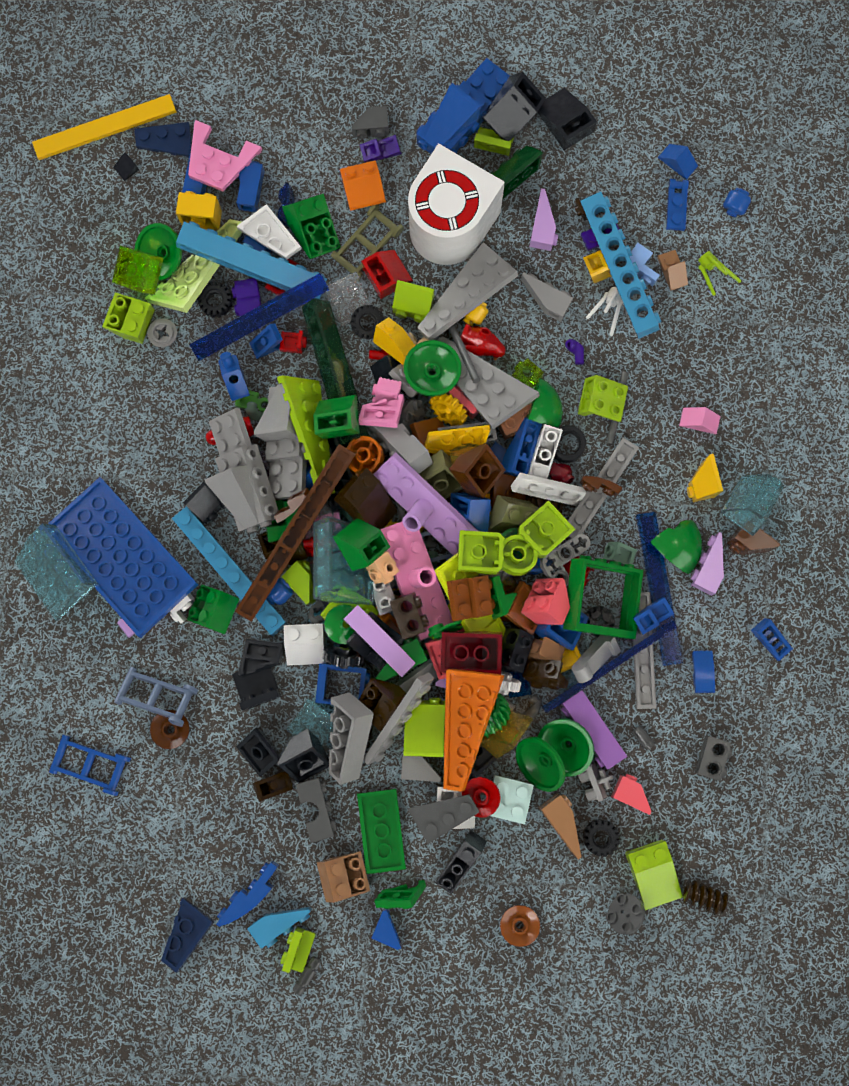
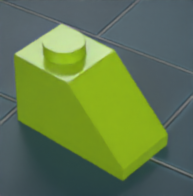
M304 560L296 561L281 577L306 605L313 604L316 601V588L312 580L309 562Z

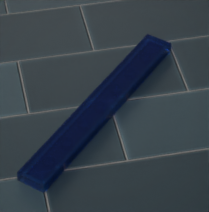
M320 272L192 342L189 346L198 361L330 289Z
M656 512L637 514L636 520L651 603L665 597L673 611L664 556L650 542L659 535ZM672 615L660 622V625L656 627L663 666L683 663L675 616Z
M671 621L597 670L589 681L577 683L544 705L542 708L545 713L553 710L677 628L676 623Z

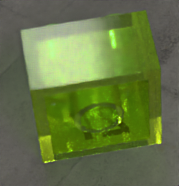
M120 246L112 283L141 293L155 295L164 258L135 248Z

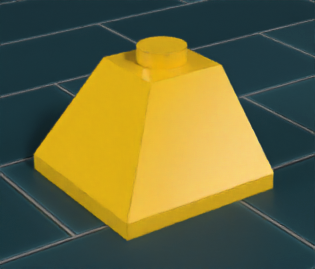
M710 454L702 461L688 484L687 494L689 498H692L693 502L715 498L723 492L714 454Z

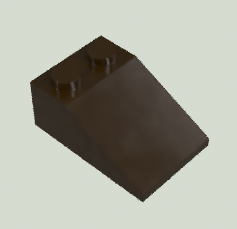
M367 468L356 471L334 498L353 519L359 518L378 529L385 528L397 513V509L383 485Z

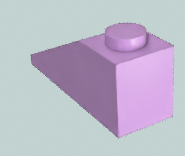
M541 188L529 247L551 251L552 245L556 246L558 234H555L556 225L546 191Z

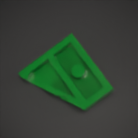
M425 880L418 881L419 884L412 888H408L407 884L382 890L374 900L376 908H412L426 888Z

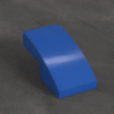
M662 597L640 611L633 619L642 635L659 626L660 622L674 615V612L666 598Z
M693 651L695 693H715L713 652Z

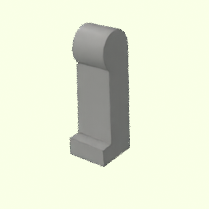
M600 635L573 664L571 669L578 683L589 681L593 674L612 655L617 656L621 652L615 637Z

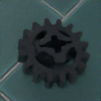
M334 643L333 646L327 645L323 650L322 659H324V662H329V665H336V667L341 669L353 668L354 665L360 666L365 661V658L348 644Z

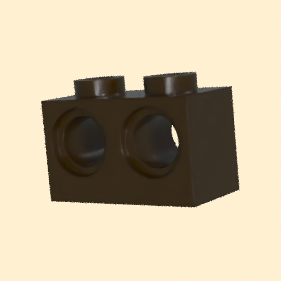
M415 592L390 601L402 639L424 633L428 630V618L426 614L423 615L420 608L423 607L421 598L416 596ZM404 601H409L412 604L411 610L404 609ZM410 620L418 622V629L411 628Z

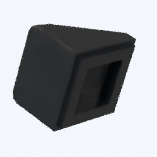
M126 152L122 154L113 167L124 181L139 171L137 165Z

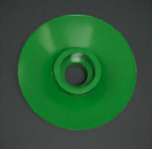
M341 604L333 607L327 613L324 627L326 634L332 641L339 644H347L346 641L355 630L350 625L344 628L343 622L345 621L344 618L355 607Z

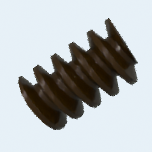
M689 879L684 888L683 903L691 899V906H694L696 902H698V909L706 905L705 911L709 912L713 908V915L716 916L719 911H721V914L725 911L729 895L726 892L721 894L719 889L714 890L711 886L706 888V884H699L696 880L691 882V879Z

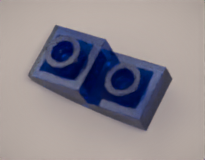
M285 182L278 194V199L283 206L295 203L294 191L290 184ZM281 206L278 210V219L283 225L288 226L283 206Z

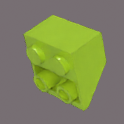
M115 292L102 327L124 339L143 344L155 309L148 302Z

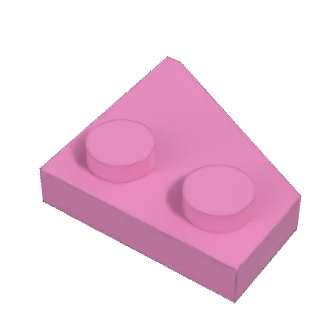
M404 394L397 395L398 399L391 401L382 399L376 403L362 405L358 419L359 425L397 428L405 400Z

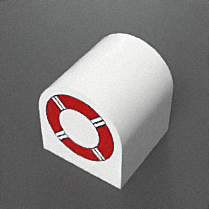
M438 143L411 185L408 196L410 238L417 252L430 262L440 265L457 264L468 259L477 250L501 213L505 182Z

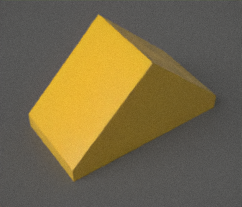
M600 250L583 257L593 283L611 277L608 265Z

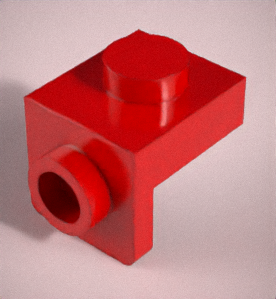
M299 330V333L281 332L283 340L280 342V352L303 354V348L307 347V337H305L302 330Z

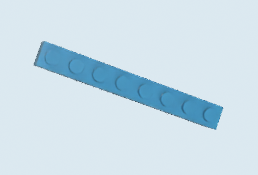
M184 221L176 240V247L317 304L327 281V278H324V275L319 272H309L302 265H292L284 258L279 257L277 259L272 257L267 251H257L247 243L242 245L237 243L232 237H222L212 229H202L195 222L190 221L187 223Z
M186 506L172 520L242 601L253 582L197 516ZM267 599L255 616L271 636H275L284 628V625L288 624Z

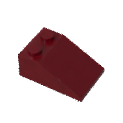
M442 632L441 672L446 673L447 669H457L501 675L503 632Z

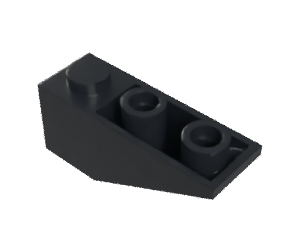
M470 830L435 883L452 894L482 853L487 841Z

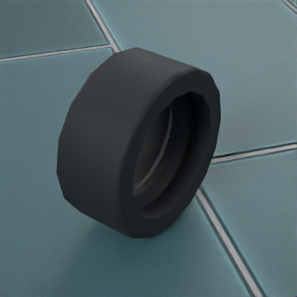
M572 425L559 427V429L563 430L562 434L569 433L574 435L578 439L579 447L571 455H565L557 448L554 458L564 463L574 462L582 456L586 448L585 435L579 428Z

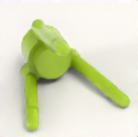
M710 251L699 258L698 261L701 265L698 268L701 270L713 296L716 293L706 269L711 271L717 267L724 275H730L738 283H741V280Z

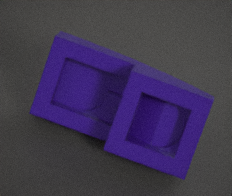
M396 135L380 141L373 139L360 144L365 163L402 154Z

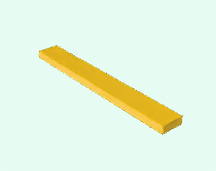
M168 94L35 140L32 144L37 158L42 160L177 112L171 95Z

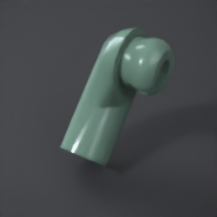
M248 402L247 408H245L246 413L250 419L260 421L263 412H259L256 409L257 404L255 402Z

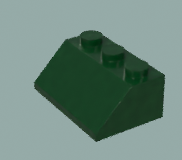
M527 145L523 149L519 148L510 160H505L500 164L498 170L490 172V174L505 182L502 200L540 169L543 155L541 150Z

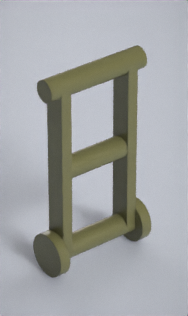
M378 204L371 206L367 212L369 217L338 252L333 251L331 254L333 259L358 280L363 275L361 272L363 270L362 263L356 268L342 256L354 241L358 240L371 251L367 256L369 257L379 252L392 236L397 238L404 230L402 224L397 226L379 211ZM375 218L390 229L377 246L362 235V232Z

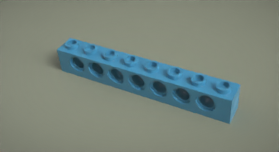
M598 192L581 200L586 217L638 339L660 330V317L657 312L653 313L651 308L654 306L651 296H646L644 292L647 287L643 278L640 280L637 273L640 271L636 262H631L630 256H633L629 245L625 246L622 241L625 240L622 229L618 230L616 227L618 220L614 212L610 213L609 207H611L608 197H604L602 192ZM600 212L605 213V215L601 218L596 217V215ZM607 228L612 229V231L609 234L603 233V231ZM619 245L617 250H610L611 246ZM620 261L626 262V265L623 267L617 266ZM626 278L634 279L630 284L624 283ZM633 295H641L639 300H631ZM641 311L648 312L647 316L643 318L639 317L638 314Z

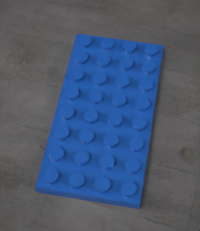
M101 477L43 528L139 638H142L199 585Z

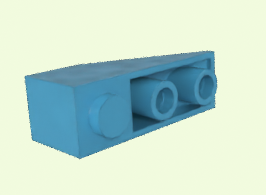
M311 907L268 913L247 929L261 949L264 946L269 948L278 941L276 937L283 933L285 936L294 929L292 925L299 921L301 924L310 917L308 913L312 909Z

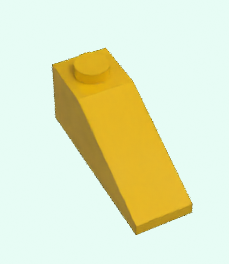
M389 317L376 325L373 342L404 365L408 352L415 346L403 327Z

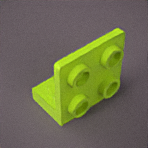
M598 375L585 378L578 415L587 416L595 414L620 422L628 386Z

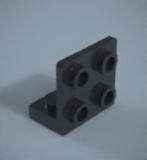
M369 612L368 615L401 646L405 639H402L399 633L390 628L373 612ZM356 631L346 641L348 645L378 669L382 670L387 664Z
M272 668L244 677H240L238 672L232 674L241 699L239 704L242 711L282 697Z

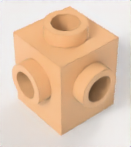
M388 551L384 552L371 565L366 567L369 577L375 584H387L394 580V575L400 572L395 560Z

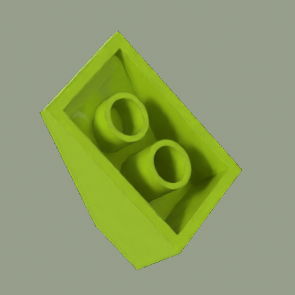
M661 839L625 852L645 910L683 897L666 841Z

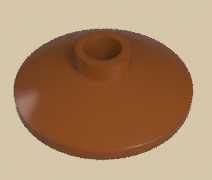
M516 905L506 910L500 921V930L508 943L513 946L524 947L533 943L538 937L540 921L537 914L531 908L524 905ZM518 921L523 922V927L520 929L516 927Z

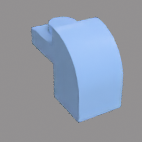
M637 243L631 251L633 255L630 256L631 262H636L640 271L637 275L640 279L643 278L645 285L653 287L660 276L646 266L653 252Z

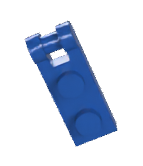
M669 179L666 230L685 231L689 180L676 181V179ZM675 189H681V193H675Z

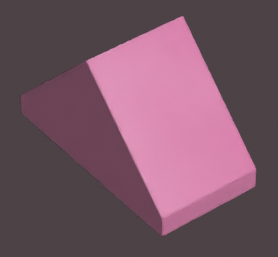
M706 407L683 408L679 426L717 434L720 416Z

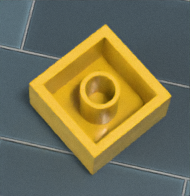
M186 191L185 193L179 192L176 215L181 225H183L184 221L187 223L191 221L200 225L202 229L217 231L220 229L222 209L217 197L213 194L204 193L201 195Z

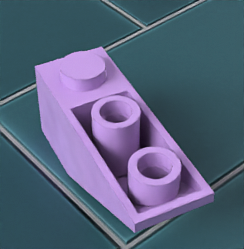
M720 532L710 537L707 543L709 549L707 553L703 552L699 559L701 565L698 570H694L690 578L693 580L691 586L711 596L716 594L724 577L722 533Z

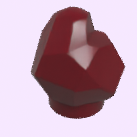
M552 462L549 472L552 480L571 484L575 478L572 475L573 471L570 465Z

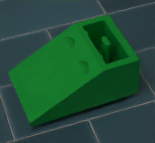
M324 193L282 207L288 226L309 259L341 248Z

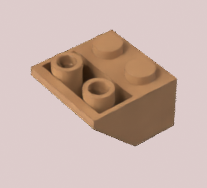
M361 851L317 862L326 902L334 903L370 891Z

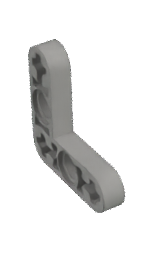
M579 534L554 549L545 558H541L540 567L547 578H555L557 574H560L564 577L567 586L569 575L563 565L590 547L589 537L585 534ZM579 541H584V544L582 546L577 547L576 549L572 547ZM562 548L569 550L570 555L568 558L561 556L560 551ZM547 559H552L553 563L551 566H546ZM557 568L559 570L554 572L553 574L550 573L551 571H554Z

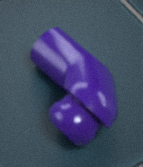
M568 339L565 342V347L575 355V364L583 365L584 347L576 340Z

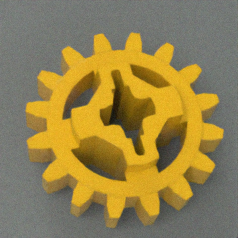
M443 394L430 398V408L435 411V415H438L437 418L440 421H444L445 424L449 423L450 426L463 425L467 420L468 415L465 414L467 411L462 408L463 404H459L460 401L455 397L453 398L451 394L449 396Z

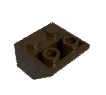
M372 678L361 694L359 701L374 713L372 724L381 732L407 693L399 685Z

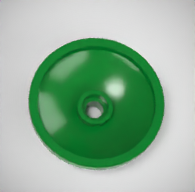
M153 223L146 226L138 235L135 243L134 253L137 266L146 277L152 280L168 279L177 271L181 262L182 249L176 247L178 235L166 224Z
M436 340L421 342L414 346L405 358V379L413 390L422 395L433 397L446 394L456 386L460 379V358L456 351L444 342ZM433 370L436 374L430 375L429 372Z
M555 719L541 729L538 738L551 744L559 753L564 763L565 777L577 776L591 765L594 758V744L590 734L582 725L570 719ZM567 741H570L572 743V746H569L567 744Z
M526 737L518 743L516 747V760L524 777L542 791L553 792L558 790L565 781V767L556 749L545 740L537 737Z

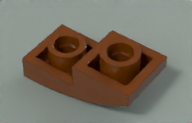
M583 476L580 481L586 491L596 493L601 487L602 491L610 497H617L622 490L621 486L599 477Z

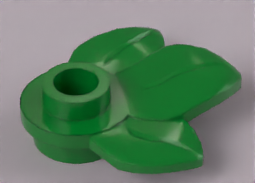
M462 620L445 626L443 623H439L428 629L429 638L434 637V640L442 637V632H457L461 630L463 626H458V624Z

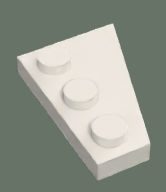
M267 204L237 226L238 230L286 260L301 250V246Z

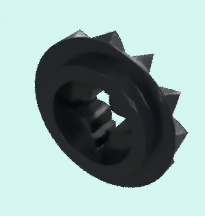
M595 606L586 612V615L589 617L586 624L597 625V622L591 619L599 618L602 613V620L607 622V624H601L600 626L613 628L615 625L613 614L604 606Z

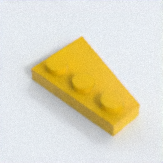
M490 425L428 432L424 447L429 453H437L443 450L448 456L459 457L461 454L486 443L490 432Z

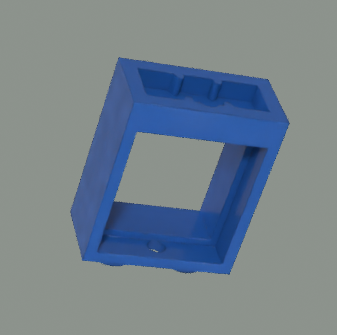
M319 664L315 703L331 704V699H325L328 670L361 673L360 698L366 684L370 681V673H367V668L348 667L347 669H341L336 667V665Z

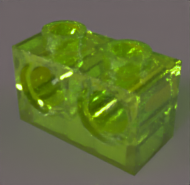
M527 358L524 362L520 361L515 366V372L511 376L533 389L538 379L543 378L544 371ZM530 370L533 375L527 377L523 374V371Z

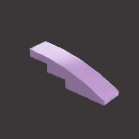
M358 605L344 618L359 636L401 677L416 664Z

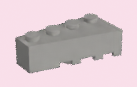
M398 423L397 428L368 426L371 432L369 436L381 444L384 453L388 452L391 457L396 452L418 474L433 464L428 450L413 434L410 435L403 423Z
M350 692L331 697L334 713H330V721L333 722V732H330L333 749L329 750V774L340 785L357 780L360 777L374 715L370 709Z

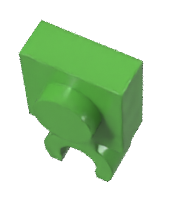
M249 390V396L237 399L235 402V406L242 409L247 408L248 402H255L259 411L264 413L265 408H262V404L268 403L267 398L258 399L259 393Z

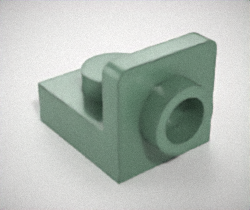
M608 542L604 549L603 559L621 562L622 566L624 564L633 565L637 549L621 542Z

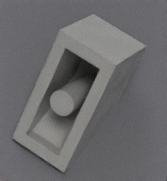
M423 756L402 757L401 779L441 781V777Z

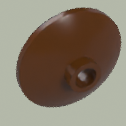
M165 710L174 714L176 713V710ZM157 714L150 726V734L154 743L164 749H175L181 746L187 740L190 730L186 717L183 715L181 720L184 721L183 727H179L170 723L168 717ZM169 726L174 727L173 733L168 732Z

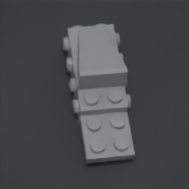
M282 384L269 388L268 405L254 430L255 436L266 441L265 457L266 461L270 462L269 483L275 501L289 499L291 495L306 489V465L309 460H305L303 455L306 452L303 442L299 443L290 417L291 408L288 400L285 401L283 397L285 390Z
M235 408L209 421L220 455L215 458L220 473L205 479V483L233 514L238 531L247 530V533L259 530V526L263 528L272 525L271 521L275 520L274 515L277 513L278 507L257 444H251L240 408Z

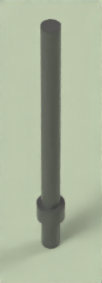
M436 294V295H435L434 298H435L436 302H437V301L440 299V297L442 296L441 294ZM454 324L449 328V331L473 383H478L480 378Z

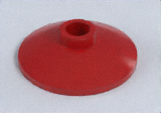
M473 778L467 782L465 790L462 791V796L469 794L478 808L479 813L474 815L475 817H488L495 813L500 805V791L497 785L488 778ZM481 793H484L486 795L485 800L481 799Z

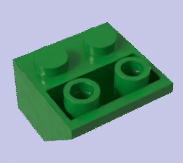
M356 395L318 402L313 415L315 435L322 439L360 433Z
M359 518L354 519L333 537L352 571L371 565L390 548L380 529Z
M201 584L196 593L193 606L189 610L187 620L225 634L239 598Z

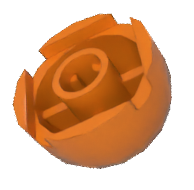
M360 436L356 440L353 439L347 446L348 450L356 454L350 466H348L353 472L367 468L374 474L384 463V449L372 437Z

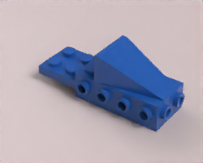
M486 58L466 82L463 80L460 85L451 83L439 109L436 112L433 111L427 123L418 128L416 132L418 146L432 154L439 143L457 154L459 148L466 145L472 133L475 134L478 131L480 124L484 121L482 117L510 75Z

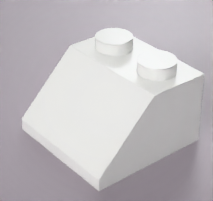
M324 624L284 625V647L287 666L326 664L324 659H322L325 647Z

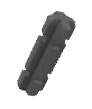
M315 956L311 958L308 963L309 966H306L298 979L299 982H296L293 987V991L298 995L303 994L305 986H308L316 973L315 970L321 965V960Z

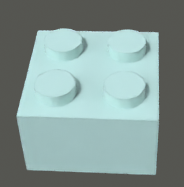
M494 775L493 782L500 791L501 800L496 812L490 816L525 824L534 785Z

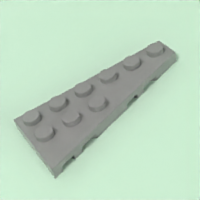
M483 242L417 327L418 331L427 340H434L518 277L517 270Z
M443 336L437 340L448 344L458 354L461 361V376L456 385L492 429H495L540 396L538 391L467 351L480 378L478 383H473L456 344Z

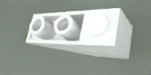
M544 424L537 440L528 475L548 478L563 431L562 429Z

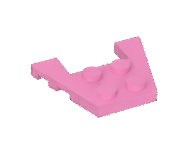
M195 120L188 173L189 178L224 192L239 176V173L245 166L248 167L252 162L251 160L261 153L262 148L246 141L239 156L236 157L206 145L205 143L212 128Z

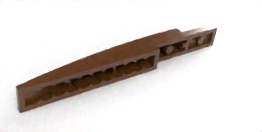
M340 444L337 446L235 610L236 613L251 622L253 621L356 455L355 453Z

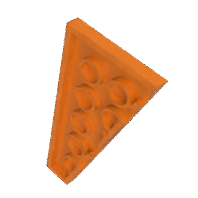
M457 669L446 670L443 789L460 792L465 790L504 675Z

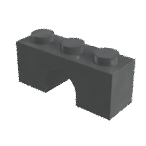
M319 777L296 784L300 804L312 802L319 809L317 819L306 823L310 842L313 843L334 837L335 831L338 830L335 819L331 820L329 812H332L330 800L325 798L324 793L327 792L325 781H321Z

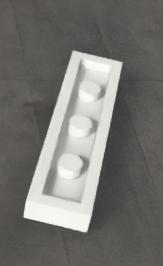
M519 473L511 485L512 492L577 506L586 495V490L583 487L524 473Z

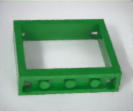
M580 555L579 559H571L567 591L570 609L565 618L563 629L636 640L637 625L633 617L639 613L643 570L635 569L632 564L621 566V562L617 561L606 563L607 560L595 558L594 561L591 560V556ZM586 567L625 575L619 629L580 623Z

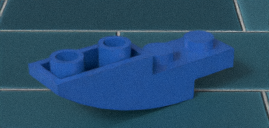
M274 861L270 864L266 862L260 870L261 877L258 881L254 879L247 888L250 890L249 893L244 889L240 892L235 891L229 899L232 903L228 909L224 907L218 914L217 918L220 920L216 925L220 927L229 924L257 906L274 887L268 880L279 865Z

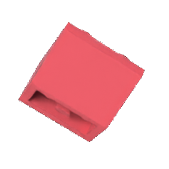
M563 578L536 579L528 598L524 602L521 613L535 624L563 625L570 609L565 580Z

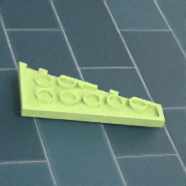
M229 219L216 232L222 237L229 236L237 241L242 234L237 229V226L242 221ZM192 254L178 267L177 271L166 283L161 282L157 286L159 290L152 296L150 294L147 295L145 299L151 304L187 313L220 265Z

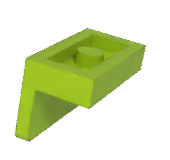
M480 127L474 139V148L509 156L514 137L510 141L502 140L493 130Z

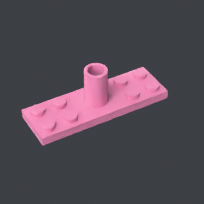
M402 521L380 529L390 545L387 551L395 560L396 566L400 571L394 577L401 596L415 592L416 596H420L423 607H420L423 615L426 614L429 621L428 629L439 623H443L444 626L453 623L420 530L411 532L404 527ZM404 601L406 609L411 610L412 604L409 601ZM411 620L413 628L418 629V622ZM427 630L416 635L418 641L428 638L429 631Z

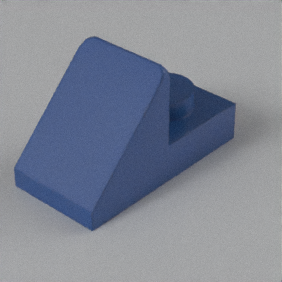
M269 324L250 342L256 359L279 350L280 342L283 339L276 324Z

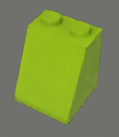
M441 698L422 700L412 710L411 718L405 722L403 756L444 757L445 701H441Z

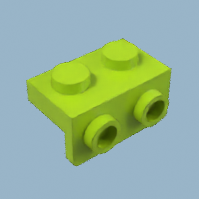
M297 927L294 933L290 932L287 944L290 946L288 952L284 951L280 964H283L282 971L290 973L291 969L301 973L304 971L316 935L314 932Z

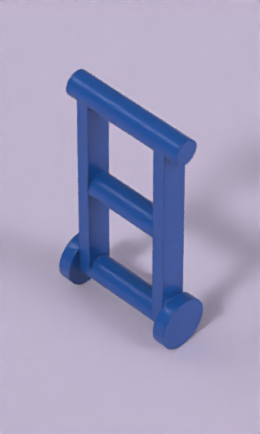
M63 734L49 772L52 774L61 772L104 787V793L118 796L119 792L116 791L117 784L125 762H130L131 758L119 753L112 756L69 741L70 736ZM67 745L88 752L81 774L59 767ZM96 755L117 762L109 784L88 777Z

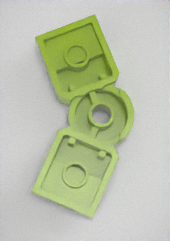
M548 500L519 526L517 535H512L506 539L497 532L460 530L457 571L497 575L503 570L513 576L525 575L533 569L538 558H545L575 531V528ZM513 552H521L522 559H516L513 556Z

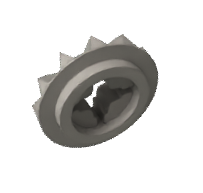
M164 318L153 321L147 331L149 341L155 347L163 349L164 347L171 346L176 341L178 334L175 324ZM164 329H166L165 332L168 334V336H162V338H160V334L157 331H163Z

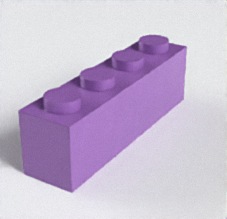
M582 690L561 703L563 706L561 711L567 719L570 717L573 721L582 725L590 734L594 744V753L597 756L594 759L600 768L604 767L608 770L627 757Z

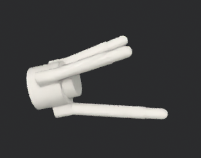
M611 287L609 292H605L603 298L586 316V319H589L605 300L607 305L604 313H607L610 307L617 305L610 336L614 334L620 308L623 304L616 287Z

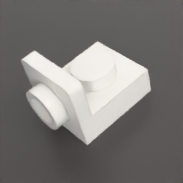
M191 593L170 611V616L175 622L183 623L187 620L180 610L184 612L193 605L191 601L194 597Z

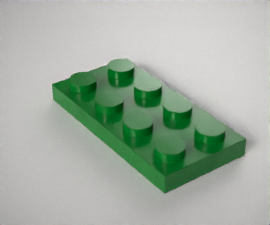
M397 789L357 793L366 874L406 869Z

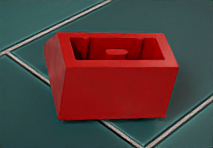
M395 250L379 251L361 261L363 271L380 299L395 292L397 280L408 283L413 282Z

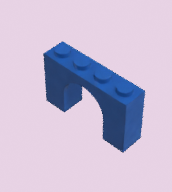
M189 156L182 193L191 191L203 195L207 185L189 178ZM252 161L248 167L245 166L237 177L240 180L236 202L239 210L257 212L265 173L263 164L257 161Z

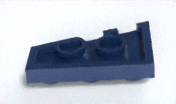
M189 122L134 129L136 147L138 149L170 153L171 155H181L189 158L192 147Z
M184 897L181 899V906L178 915L175 917V924L161 959L163 963L176 973L181 970L214 923L211 918Z

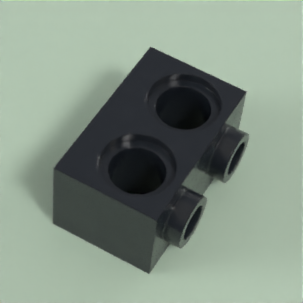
M506 628L502 639L503 670L523 673L535 636L522 629Z

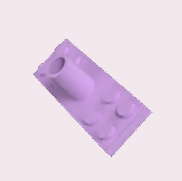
M396 452L373 474L381 482L386 492L407 511L402 520L404 527L411 532H416L423 526L453 556L458 553L459 531H478Z

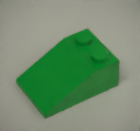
M411 637L402 643L403 646L401 648L416 663L412 668L427 661L418 639L413 640ZM387 663L375 679L387 681L399 674Z

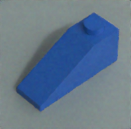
M527 417L524 418L504 454L502 465L506 470L503 474L515 477L519 473L528 474L541 430V423L532 421Z

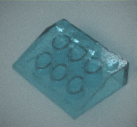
M332 517L313 522V599L333 603L373 605V580L369 577L366 567L352 571L333 539L337 533L350 523Z
M42 523L28 537L14 561L55 621L62 618L98 584L56 525Z

